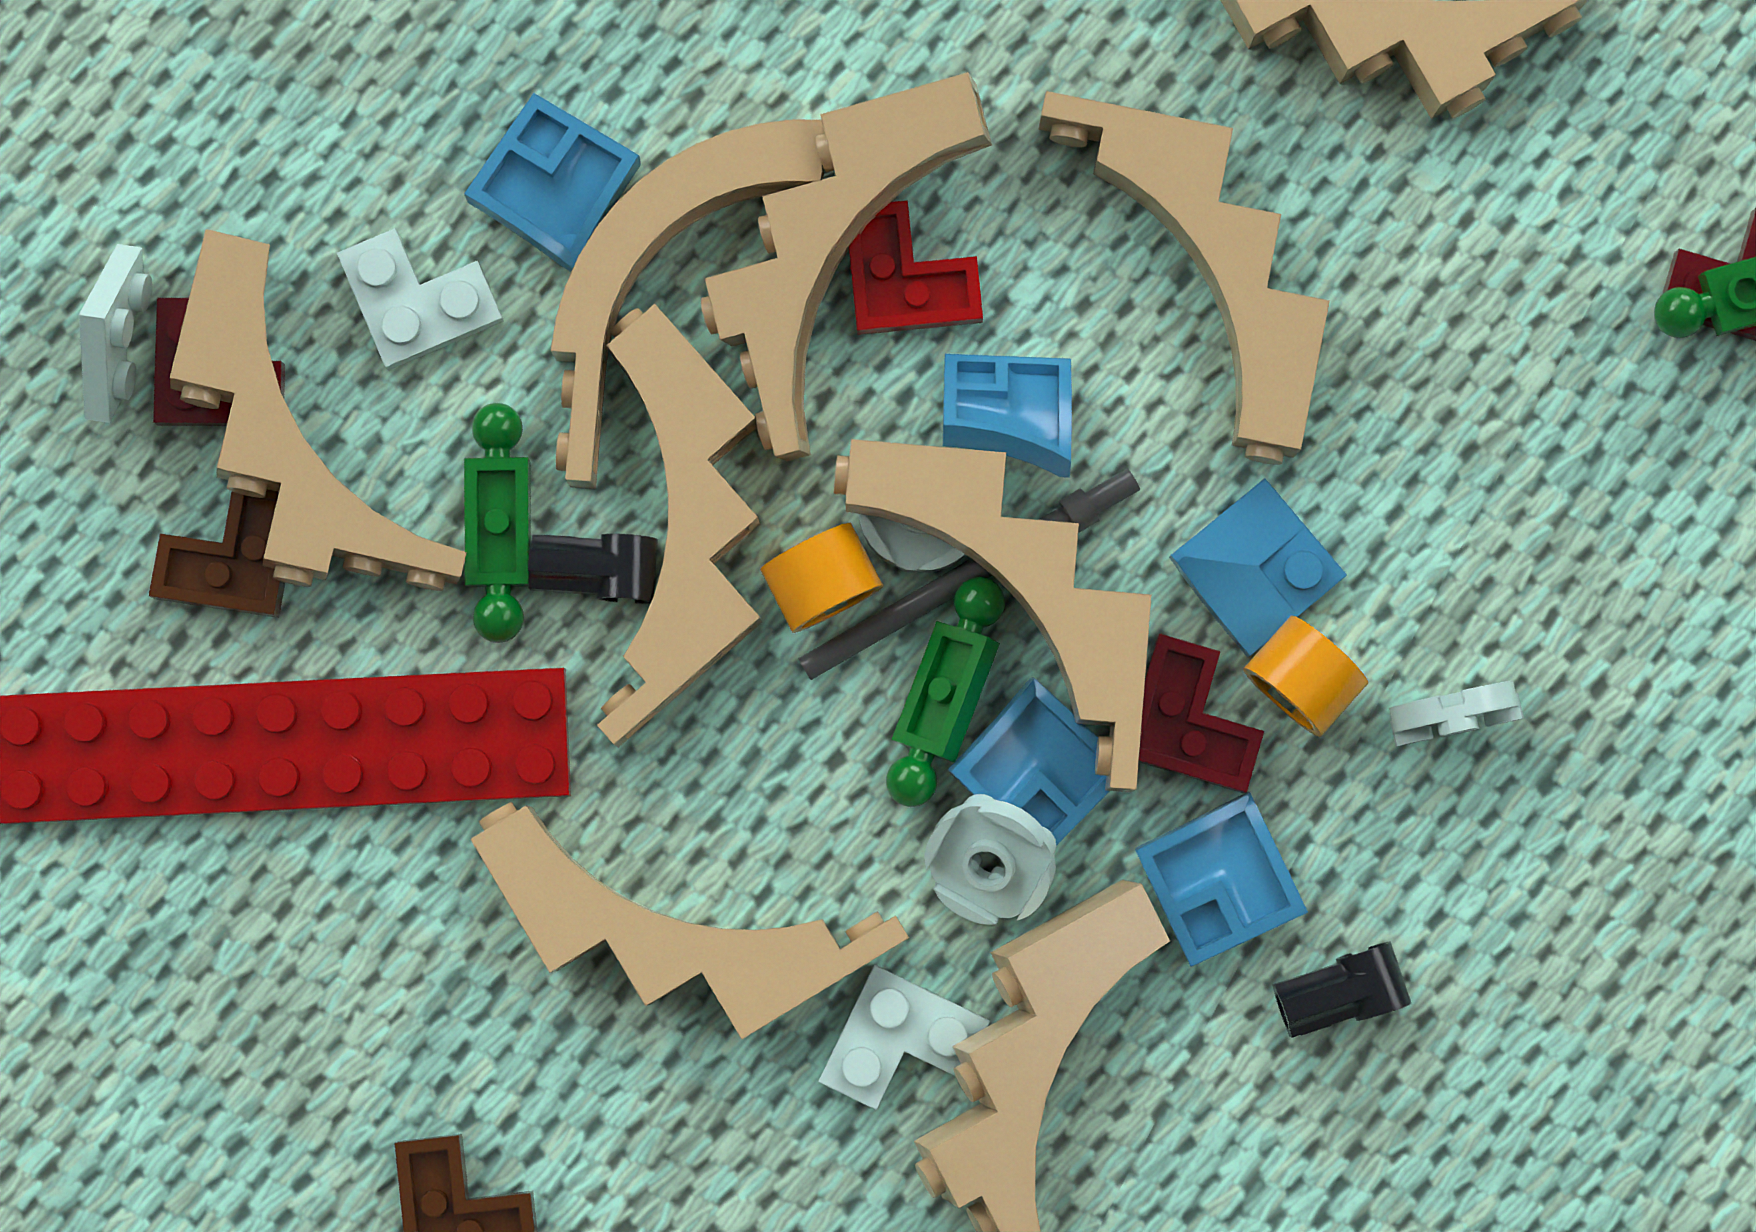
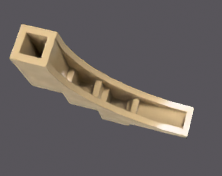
M1221 0L1248 49L1264 41L1269 49L1285 43L1302 30L1298 22L1303 20L1339 84L1354 76H1357L1360 83L1376 78L1393 66L1394 63L1390 57L1394 55L1432 119L1447 110L1452 118H1457L1480 105L1486 100L1482 91L1487 88L1496 75L1488 59L1491 60L1494 67H1498L1523 53L1528 48L1524 40L1534 34L1545 30L1550 38L1562 33L1582 19L1578 10L1584 6L1587 0Z
M969 72L820 114L825 133L816 135L819 156L825 172L835 171L836 176L762 196L767 215L758 217L761 237L769 254L776 252L778 258L705 278L709 296L701 298V308L706 326L711 335L718 333L720 340L730 346L747 343L748 350L740 353L742 370L749 388L758 387L763 411L755 414L756 426L764 449L773 448L775 457L784 461H790L811 455L804 412L806 355L817 310L838 264L849 250V245L859 232L861 234L875 215L894 200L904 189L945 163L992 146L977 84Z
M206 229L172 366L170 387L171 389L182 391L180 399L192 405L218 409L220 401L232 403L217 464V478L228 480V490L258 498H264L267 489L279 492L263 558V566L275 568L274 579L304 587H311L313 578L326 580L332 556L344 559L342 568L363 575L379 577L382 568L407 573L406 583L424 589L443 591L445 582L457 584L462 575L467 552L419 537L373 511L333 476L304 439L280 392L267 345L264 291L270 244Z
M1120 880L990 952L999 969L992 973L994 983L1009 1007L1017 1005L1018 1010L952 1046L961 1063L954 1068L958 1083L971 1102L979 1100L980 1104L914 1141L922 1157V1160L915 1163V1167L929 1194L933 1198L941 1195L943 1199L957 1208H961L973 1201L974 1204L967 1207L966 1210L976 1232H1041L1035 1202L1036 1145L1046 1097L1064 1053L1093 1007L1131 968L1170 942L1141 883Z

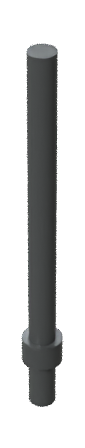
M1127 468L1087 492L1080 488L1058 501L1060 505L1058 509L1039 520L1079 523L1078 533L1100 521L1098 514L1140 491V487L1131 471ZM971 558L798 659L810 680H813L953 599L960 585L968 579L974 577L989 578L993 575Z

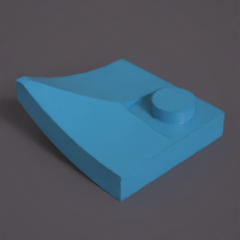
M533 93L464 195L467 203L495 219L542 251L560 266L572 272L579 254L593 231L619 200L641 166L640 156Z
M945 354L942 446L1006 452V456L1036 465L1059 477L1070 478L1072 440L1070 358Z
M1265 478L1169 557L1205 607L1247 657H1250L1261 648L1291 615L1298 617L1347 576Z
M1031 677L1021 687L991 724L955 763L947 769L972 795L985 794L994 800L1015 805L1030 814L1042 827L1052 832L1056 839V846L1110 792L1105 790L1106 776L1095 775L1098 737L1084 724H1077L1074 714L1034 677Z
M1250 792L1240 795L1135 848L1191 967L1308 913Z

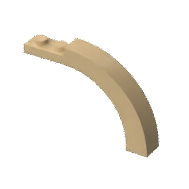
M790 119L758 123L726 131L696 143L667 159L641 178L614 204L597 225L579 254L565 285L555 319L551 352L556 361L575 362V370H564L561 391L562 408H571L569 433L559 432L556 448V470L566 471L565 480L570 487L596 489L606 366L609 352L607 344L610 343L612 337L610 332L615 326L624 300L639 274L654 255L673 237L710 213L737 202L822 180L824 168L816 144V135L825 133L822 119Z

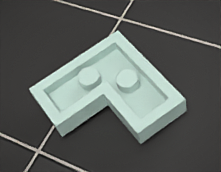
M395 228L337 252L381 359L388 371L504 322L478 261L420 285Z
M116 245L79 313L84 416L87 420L110 423L121 400H129L134 390L136 366L134 362L127 361V347L131 341L134 319L138 311L146 312L152 293V278L149 274H143L141 247Z
M874 964L818 1082L877 1110L904 1051L955 1076L954 1068L961 1063L952 1046L988 1027L990 1020Z

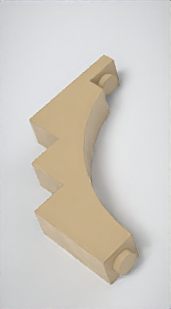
M1046 91L1038 130L1050 132L1049 138L1053 142L1071 147H1084L1087 145L1088 139L1099 141L1093 174L1121 189L1148 209L1175 236L1193 259L1208 284L1221 313L1232 353L1236 387V415L1232 446L1246 448L1245 458L1265 464L1280 465L1283 462L1284 456L1294 458L1302 447L1330 300L1267 288L1281 214L1219 202L1233 128Z
M656 304L652 305L644 313L639 308H636L625 315L612 328L610 333L614 339L607 344L611 356L631 380L647 408L660 445L668 491V532L663 565L654 597L642 625L623 656L646 683L637 691L631 684H628L614 694L601 707V710L607 717L597 724L602 732L618 748L762 623L760 616L714 565L760 525L757 515L713 467L717 461L757 428L756 417Z
M851 439L850 456L837 455L834 494L846 495V512L881 517L912 526L943 540L963 552L997 578L1028 613L1054 655L1069 693L1075 722L1077 724L1110 726L1109 737H1098L1095 775L1106 776L1105 790L1130 793L1135 791L1137 787L1152 595L1074 588L1079 523L1001 517L1006 452Z
M510 802L496 809L479 821L484 831L471 838L472 843L549 973L560 970L607 941L645 1006L652 1004L702 973L741 1039L754 1033L909 938L896 915L884 922L878 911L845 931L851 943L843 948L839 947L823 919L790 927L751 930L725 929L694 924L657 913L627 899L595 878L568 854L548 831L533 807L527 805L516 810L513 803Z

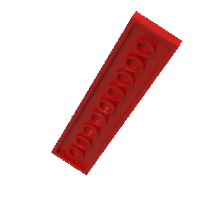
M565 668L0 696V824L571 796Z

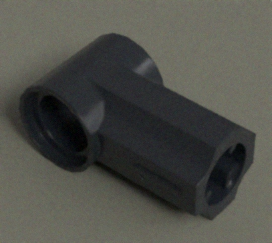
M602 534L601 539L532 535L528 560V589L531 591L596 595V599L608 602H618V598L635 599L636 604H650L654 597L658 539L633 534Z
M1391 941L1370 946L1367 951L1352 955V953L1343 955L1336 958V964L1272 984L1275 999L1289 1037L1302 1036L1354 1017L1356 1021L1373 1018L1410 1005L1412 1002Z

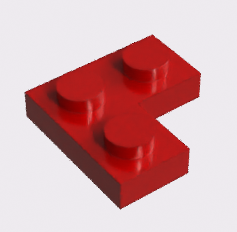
M908 200L890 202L875 215L861 234L859 232L849 245L857 335L983 323L977 256L914 262Z

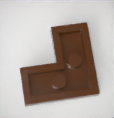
M267 489L264 498L231 492L222 543L160 534L149 596L156 600L279 618L285 582L273 578L275 568L263 566V558L279 492Z
M462 1134L403 1140L394 1143L403 1232H538L533 1191L469 1198Z

